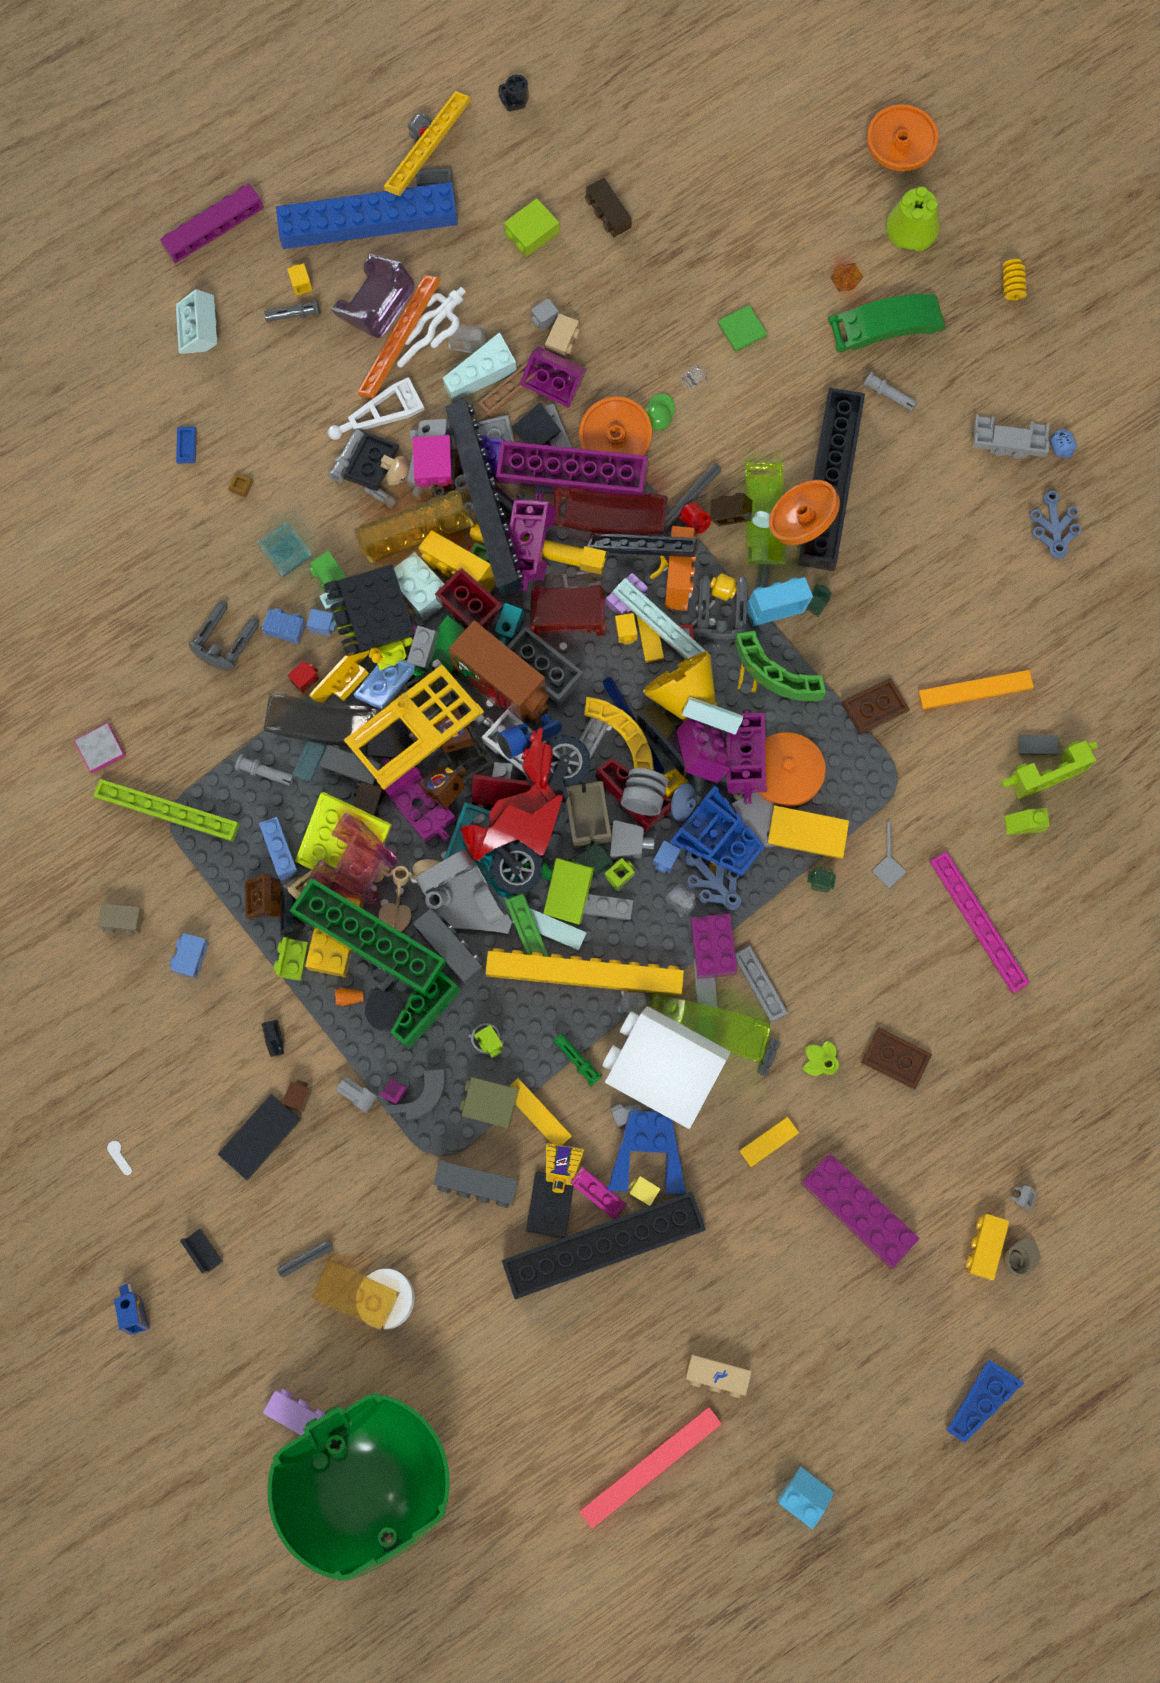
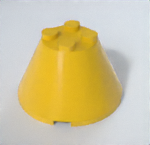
M704 651L677 664L678 669L671 673L668 671L664 672L643 690L647 697L683 721L688 718L682 715V711L689 696L716 706L711 655L708 651Z

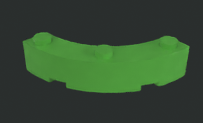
M755 631L736 634L734 643L739 658L751 676L761 685L778 695L793 700L823 701L826 691L822 675H796L787 672L786 669L771 661L764 654Z

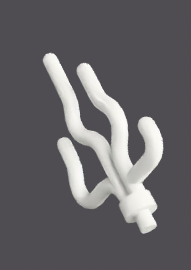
M462 287L457 291L453 289L448 298L440 293L433 294L427 307L437 300L442 304L437 309L429 311L420 317L405 345H409L416 338L429 319H434L429 325L425 338L416 342L397 362L398 367H403L419 349L427 346L430 342L431 347L436 348L445 338L456 332L460 323L459 318L453 314V310L456 305H459L464 300L462 296L466 291ZM447 316L452 321V325L442 331L432 341L436 327Z

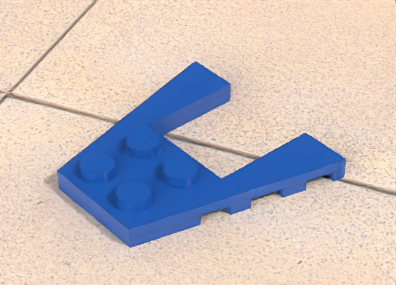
M630 1110L607 1191L628 1192L630 1151L666 1153L664 1193L686 1194L672 1119L659 1112Z

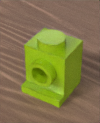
M621 858L605 872V878L618 891L635 876L633 871L635 867L630 861L627 860L625 862ZM624 872L625 876L621 878L617 874Z
M491 1025L474 1034L476 1040L481 1039V1042L478 1044L484 1053L488 1051L493 1058L502 1052L501 1049L504 1046Z

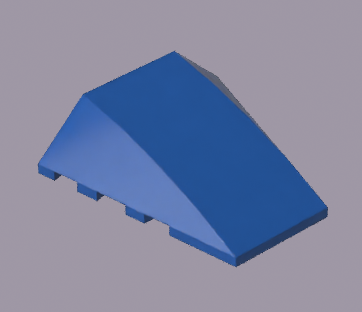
M714 785L701 804L670 841V843L741 876L765 847L750 827L745 825L742 817L732 809L729 801L719 793L716 785Z

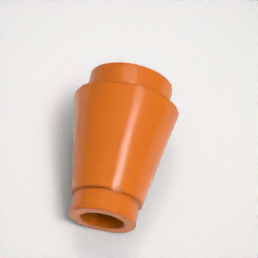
M342 987L335 989L336 1005L342 1007L363 1002V990Z

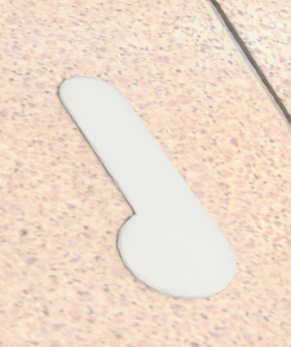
M118 1141L110 1142L107 1146L108 1152L125 1175H130L132 1170L120 1153V1143Z

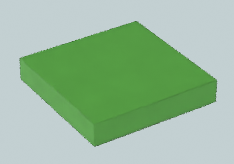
M750 305L718 321L719 327L735 353L767 337V332Z

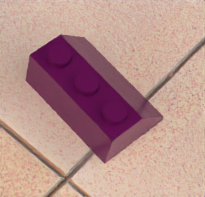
M538 346L530 355L520 385L569 408L581 386L587 369ZM535 373V376L526 383V379Z

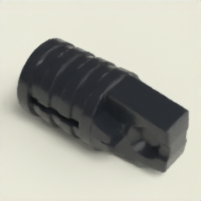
M279 1020L262 1023L261 1026L270 1057L284 1054Z

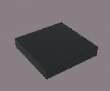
M540 402L512 426L524 443L547 445L562 431Z

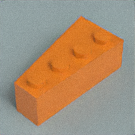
M672 526L671 537L697 538L694 535V528ZM669 556L665 609L687 611L689 593H693L694 582L690 581V577H694L695 566H691V564L695 562L696 556Z

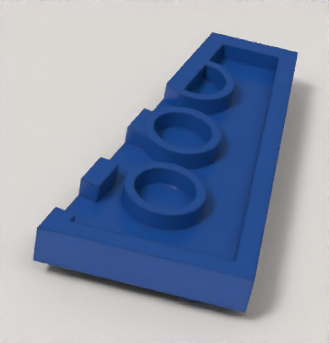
M987 1360L946 1431L965 1443L1024 1382L994 1362Z

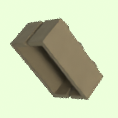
M602 781L585 784L586 793L582 792L581 784L565 787L569 794L567 808L574 848L590 846L591 841H594L595 845L612 842Z

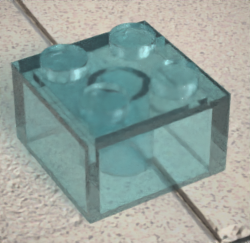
M288 521L257 542L261 552L282 578L312 558L309 548Z

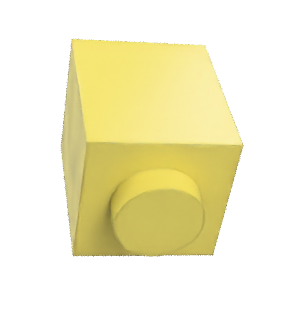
M641 1176L638 1180L634 1178L628 1187L631 1190L629 1195L649 1207L660 1191V1188Z

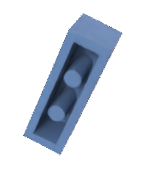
M278 817L259 823L275 870L281 881L300 874Z

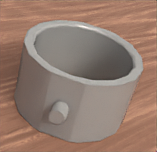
M489 1023L480 1024L473 1030L472 1034L469 1033L474 1048L482 1054H489V1052L484 1053L482 1049L476 1046L474 1034L491 1025ZM491 1025L494 1031L497 1033L501 1043L503 1044L504 1041L501 1040L499 1030L494 1025Z

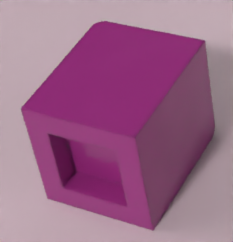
M390 1079L384 1091H381L379 1095L398 1105L403 1100L408 1088Z

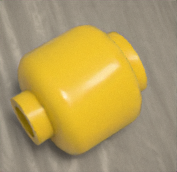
M722 573L717 578L713 577L710 583V588H712L711 594L724 601H727L729 598L732 599L737 590L736 580Z

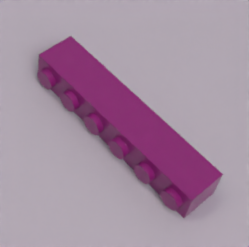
M249 183L240 187L236 192L224 197L217 204L211 205L201 214L195 215L190 221L165 234L160 239L164 250L175 264L262 210L264 207L261 198Z

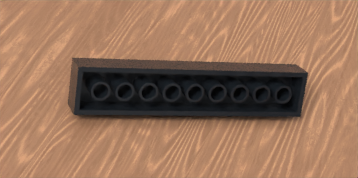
M829 388L812 480H822L831 484L839 495L840 507L832 524L821 535L801 544L799 566L835 571L865 393Z
M689 1192L501 1261L514 1299L516 1300L704 1232L706 1228L693 1192Z

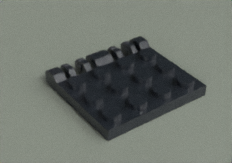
M393 564L324 584L326 593H329L327 595L329 600L340 597L344 598V602L334 603L330 606L332 611L340 610L333 613L336 626H346L338 630L339 635L355 632L356 637L346 638L342 641V645L347 646L344 648L346 656L359 654L372 648H378L415 636Z

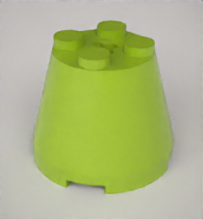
M918 187L906 192L890 211L886 223V232L890 241L900 249L905 248L915 250V252L930 247L936 241L940 231L937 200L925 187Z

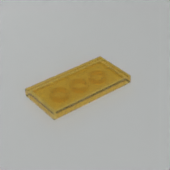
M329 1260L312 1298L383 1331L400 1292Z

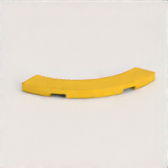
M586 697L584 716L610 725L623 737L631 751L634 768L653 771L651 750L638 724L627 713L609 702Z

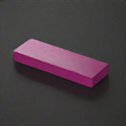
M583 1167L570 1182V1184L612 1219H615L626 1206L623 1200L612 1191H607V1187Z

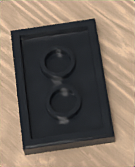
M365 432L343 476L344 479L378 491L388 471L380 467L381 459L384 455L394 459L399 449V444Z
M395 721L366 743V756L394 759L415 743L409 737L411 731L403 722Z
M536 1171L526 1232L565 1238L574 1186L565 1184L563 1193H555L552 1191L553 1182L546 1181V1173Z

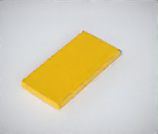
M773 806L767 844L842 859L849 820Z

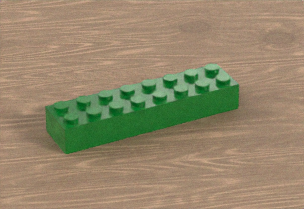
M313 878L309 880L290 909L293 916L423 996L427 995L446 965L444 958Z

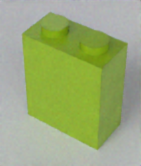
M537 198L504 222V235L508 240H512L515 243V247L520 253L523 252L526 256H529L560 232L559 222Z

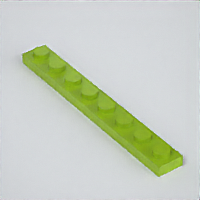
M102 779L99 780L93 795L96 799L231 842L234 841L240 825L238 822Z

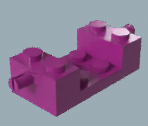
M538 492L536 493L535 501L514 500L509 526L511 531L509 538H512L515 544L513 551L514 554H517L520 561L518 568L521 569L524 575V580H522L524 588L519 589L522 592H527L528 581H544L547 562L542 559L547 526H554L556 508L551 503L543 501L544 494ZM530 534V539L527 542H523V536Z
M744 709L743 714H740L743 716V720L736 734L726 731L727 755L731 767L727 772L729 794H744L743 803L746 805L747 798L748 804H752V793L767 792V730L765 713H751L750 709H747V712ZM745 746H749L751 748V751L748 753H743L741 749Z
M414 766L384 791L425 844H428L438 835L446 842L451 838L446 829L456 822L455 816L448 807L444 808L426 796L419 785L423 778ZM415 799H422L423 805L416 808L413 806V801Z

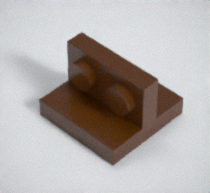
M264 873L245 881L246 919L281 917L280 879L271 878V874Z

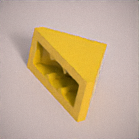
M673 769L663 775L668 779L665 796L671 799L681 784L688 783V780L677 769Z

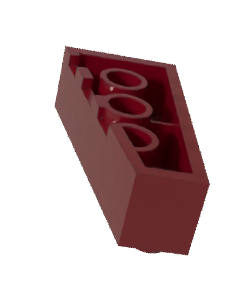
M611 757L597 769L595 777L598 781L603 782V786L622 806L621 800L625 788H628L626 782L630 770ZM665 795L662 796L664 800L658 815H642L632 812L625 807L623 808L647 832L671 812L672 798L670 799Z

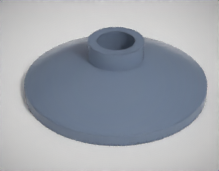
M681 784L673 794L671 812L677 821H686L695 810L697 795L695 788L691 784Z

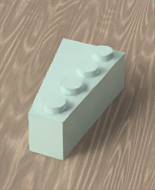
M500 332L443 377L444 388L452 403L511 375L517 370L516 361Z

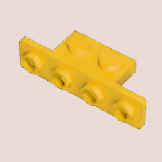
M369 650L352 656L345 655L310 693L309 696L318 706H321L332 693L344 701L369 674L366 669L359 665L369 654Z

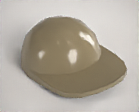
M1023 1238L1007 1249L1003 1258L1004 1266L1009 1273L1016 1276H1024L1038 1265L1040 1254L1033 1240Z

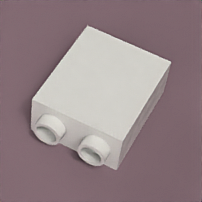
M648 1006L640 1016L631 1011L620 1030V1033L628 1036L623 1049L621 1050L613 1045L603 1062L602 1067L611 1071L605 1083L690 1129L731 1051Z

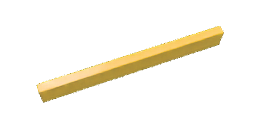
M457 91L452 94L431 122V125L425 130L384 185L385 191L401 196L471 101L470 96Z

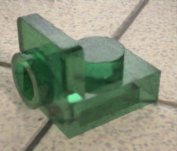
M816 584L812 592L813 598L806 610L819 617L829 603L832 593L826 586Z

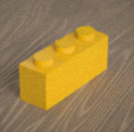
M982 1214V1217L978 1218L976 1223V1229H978L977 1236H974L971 1242L972 1255L968 1256L965 1268H968V1274L990 1281L994 1280L1009 1225L1008 1220L989 1214Z

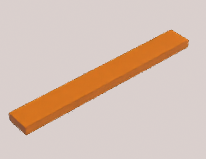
M424 275L357 393L361 397L373 399L437 289L440 283L438 277Z

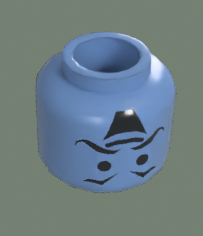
M1063 429L1052 435L1050 444L1055 456L1063 457L1064 459L1071 457L1077 448L1073 433Z

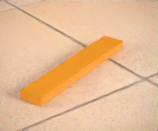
M1030 670L919 690L918 695L922 710L1033 690L1034 686Z

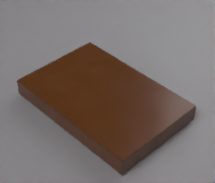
M891 678L841 703L860 735L910 710Z
M878 1028L861 1063L915 1090L932 1054Z

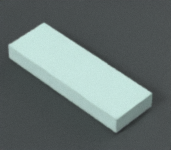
M690 696L682 711L683 716L732 734H736L743 720V716Z

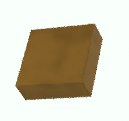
M235 473L228 489L230 492L246 497L253 484V480Z

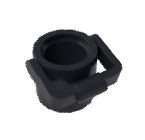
M512 75L508 77L505 84L499 85V98L507 111H515L526 107L529 91L527 80L522 75Z

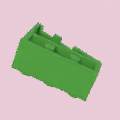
M329 551L309 564L310 573L321 583L320 587L324 593H326L325 583L347 578Z

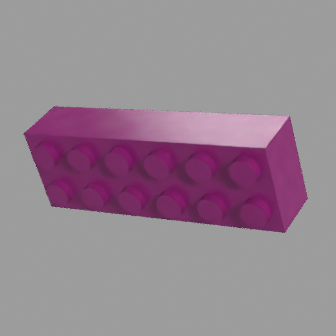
M831 1153L801 1183L889 1269L894 1268L920 1239Z

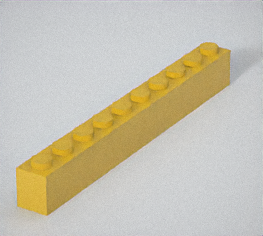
M493 948L492 951H488L486 977L681 996L684 970H679L677 966H668V969L660 968L658 964H648V967L640 966L641 963L629 962V965L621 964V961L609 960V963L601 962L602 959L590 958V961L582 960V957L578 956L564 959L562 955L558 954L544 957L543 953L538 952L524 955L523 951L512 950V953H504V949Z

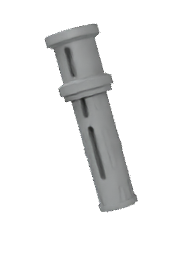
M874 372L869 374L863 385L875 390L878 395L883 394L910 411L913 410L917 401L888 385L887 380H882L875 376Z
M353 430L342 454L335 459L333 469L328 472V476L336 482L343 481V475L364 436L360 430Z
M240 754L236 762L235 770L249 772L251 776L260 775L289 787L292 785L293 774L291 775L263 765L258 759L252 760L246 758L244 754Z

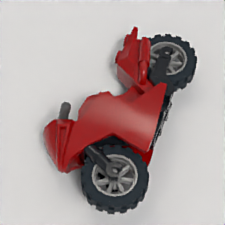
M543 729L533 730L529 739L532 742L529 749L525 748L521 759L524 760L522 768L534 785L525 793L496 801L489 812V821L486 827L482 823L486 818L485 814H478L473 819L474 825L461 827L464 843L474 860L480 861L483 855L492 850L496 852L491 861V875L495 883L508 893H526L540 881L543 872L540 855L544 854L552 832L569 797L565 787L578 784L589 772L591 765L589 750L576 737L560 735L543 743L541 742ZM562 747L563 755L560 756L554 751ZM566 747L573 749L574 752L566 755ZM577 753L579 762L570 761L571 757ZM552 754L558 758L557 762L551 763ZM568 764L578 765V767L572 773ZM518 853L526 856L522 862L518 861ZM528 860L530 861L531 869L523 868V864ZM503 862L509 866L508 869L502 870ZM521 870L530 872L529 876L525 880L521 874ZM510 871L512 873L510 880L503 873ZM515 875H519L521 882H512Z

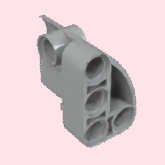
M468 849L450 856L415 877L426 896L427 906L431 909H436L453 928L509 933L513 921L493 886L487 883ZM435 894L440 898L439 904L434 901Z

